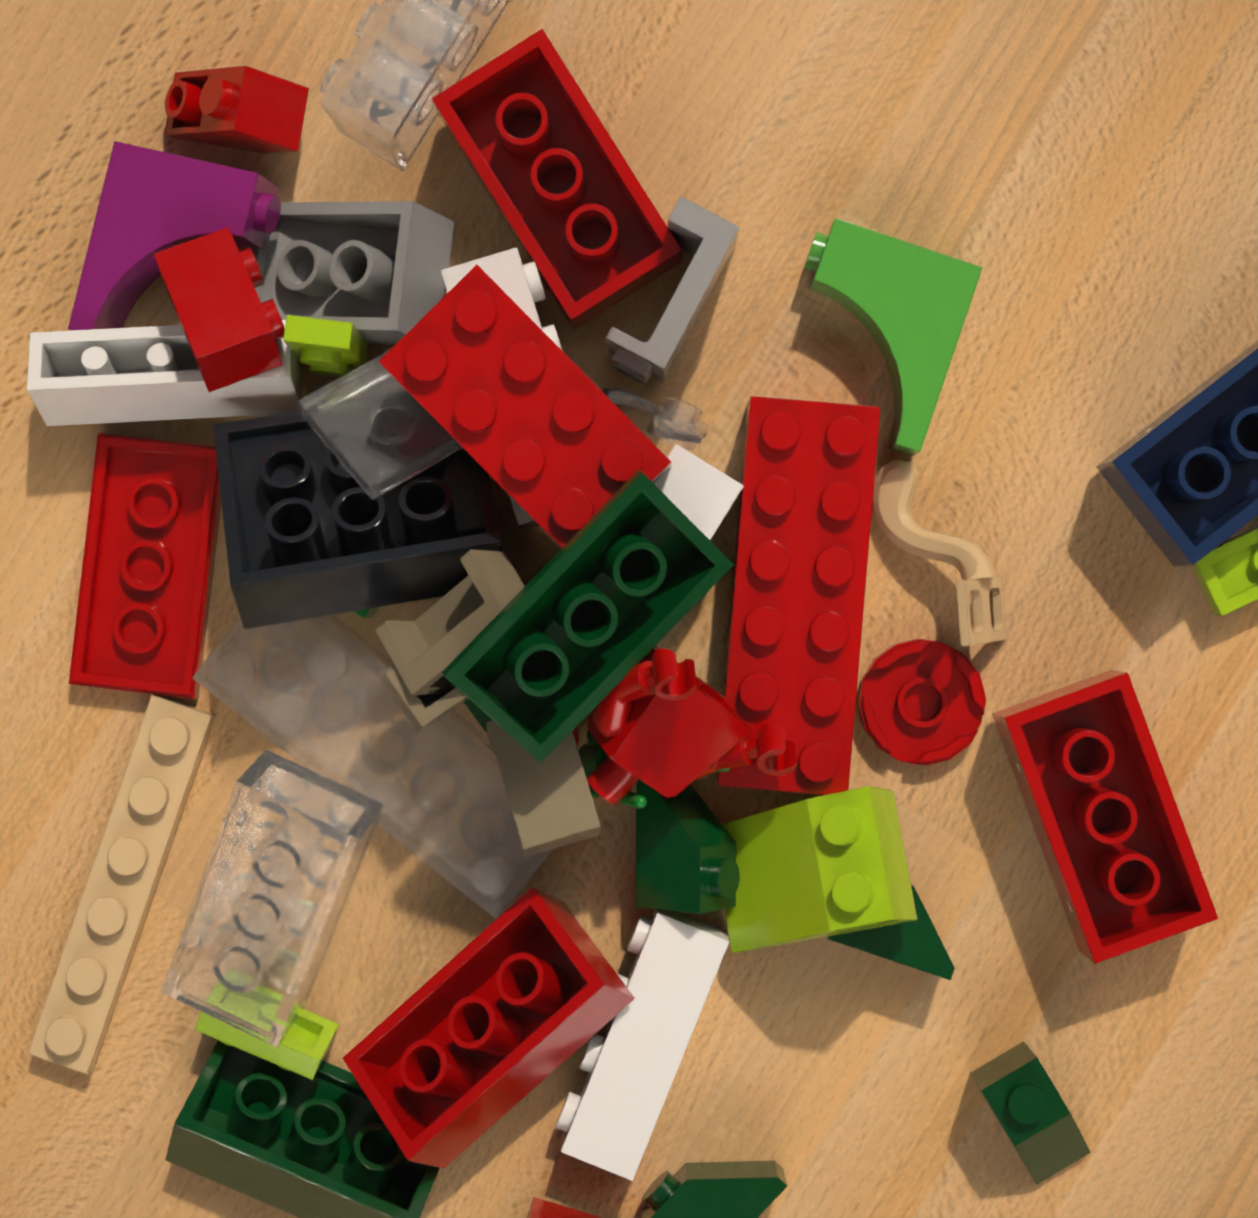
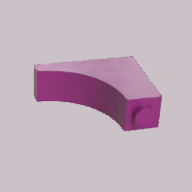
M114 141L68 329L73 331L123 328L137 300L161 275L154 253L229 227L237 247L264 249L267 235L274 232L280 218L281 202L277 196L279 187L256 172Z

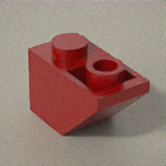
M248 66L176 72L173 84L168 89L165 98L167 120L164 135L176 139L257 153L298 152L309 88Z

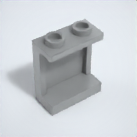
M680 196L668 219V229L680 248L694 257L649 341L641 342L611 327L605 339L608 353L613 355L612 361L615 362L613 368L647 385L651 376L664 383L735 249L740 227Z

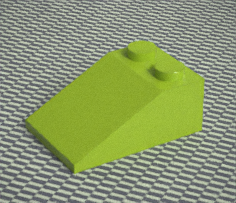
M866 786L805 799L722 824L736 842V863L740 874L739 886L736 891V907L725 909L732 953L747 952L917 920L893 790Z

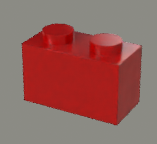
M229 227L154 253L166 290L209 393L283 365L276 340L284 337L285 328L273 299L261 303L255 288L265 284L251 248L242 251L238 250Z

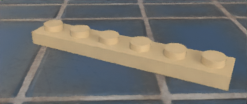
M151 695L28 1054L84 1074H89L94 1069L217 714L162 695Z

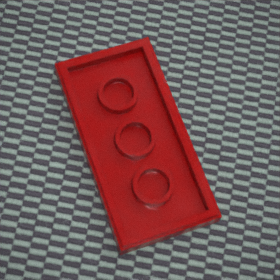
M98 433L69 684L190 699L199 698L222 503L216 446Z

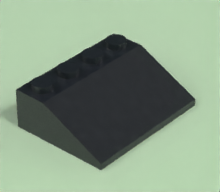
M411 394L213 424L230 586L244 629L442 597L468 576L460 560L468 551L473 549L503 552L489 474Z

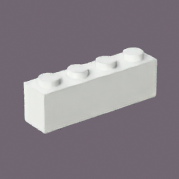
M286 319L282 320L284 328L286 324ZM181 325L30 333L27 391L47 426L283 414L302 411V362L283 341V337L276 340L283 363L282 366L209 393Z
M655 909L651 919L640 915L627 947V951L636 954L628 977L617 974L635 999L610 1020L604 1037L595 1034L587 1044L579 1069L589 1074L580 1095L568 1092L555 1128L565 1132L561 1147L562 1153L633 1181L728 947L729 937L727 931L677 911Z

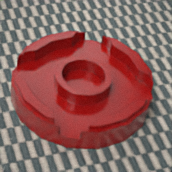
M917 638L893 644L872 660L860 682L857 706L863 729L877 748L901 762L927 766L950 760L971 744L982 722L986 696L981 675L966 655L943 642Z

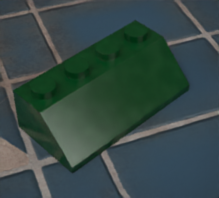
M638 469L442 671V674L539 763H542L734 564Z
M219 1040L174 1123L165 1159L170 1163L299 1218H419L440 1169L439 1167L407 1160L351 1072L322 1061L315 1077L311 1080L295 1072L284 1070L274 1063L239 1048L225 1045Z

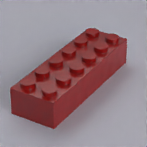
M750 396L746 412L740 483L743 485V488L739 495L723 696L752 729L750 733L755 739H757L758 730L761 726L767 723L780 725L786 731V741H793L797 745V766L792 772L778 776L764 773L759 769L756 761L753 766L735 767L727 772H716L718 786L822 795L843 792L849 789L881 407Z

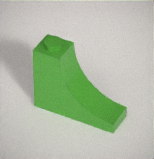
M835 218L828 235L816 232L804 265V269L815 272L810 289L829 297L850 311L875 339L888 365L894 389L895 420L889 449L914 456L921 451L983 267Z

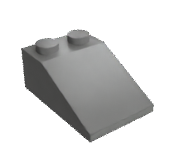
M414 201L281 202L279 222L274 232L267 235L264 249L251 248L265 284L255 288L261 303L270 299L274 300L282 320H285L287 315L350 322L355 325L368 344L394 346L446 295V287L441 270L449 268L454 221Z

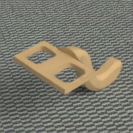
M894 460L883 466L874 481L873 493L874 513L880 528L894 544L906 552L919 557L949 563L955 566L961 575L962 580L956 581L961 646L1006 640L1002 578L996 577L991 560L978 545L963 538L928 531L919 527L914 521L911 506L919 476L914 463L906 460ZM990 591H991V594H992L993 617H994V627H993V628H992V624H991V612H990V600H989V593H990ZM969 593H971L974 618L973 631L971 628Z

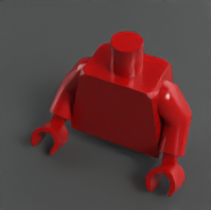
M657 646L634 666L625 678L594 708V712L588 720V730L605 751L607 757L588 776L587 782L603 799L615 806L639 780L666 798L677 796L693 781L721 769L753 766L757 761L759 769L764 773L779 776L792 772L797 766V745L793 741H786V731L780 725L767 723L761 726L758 730L757 739H755L750 733L752 729L725 697L696 676L693 660L685 659L678 663L676 654L673 651L665 648L660 649Z

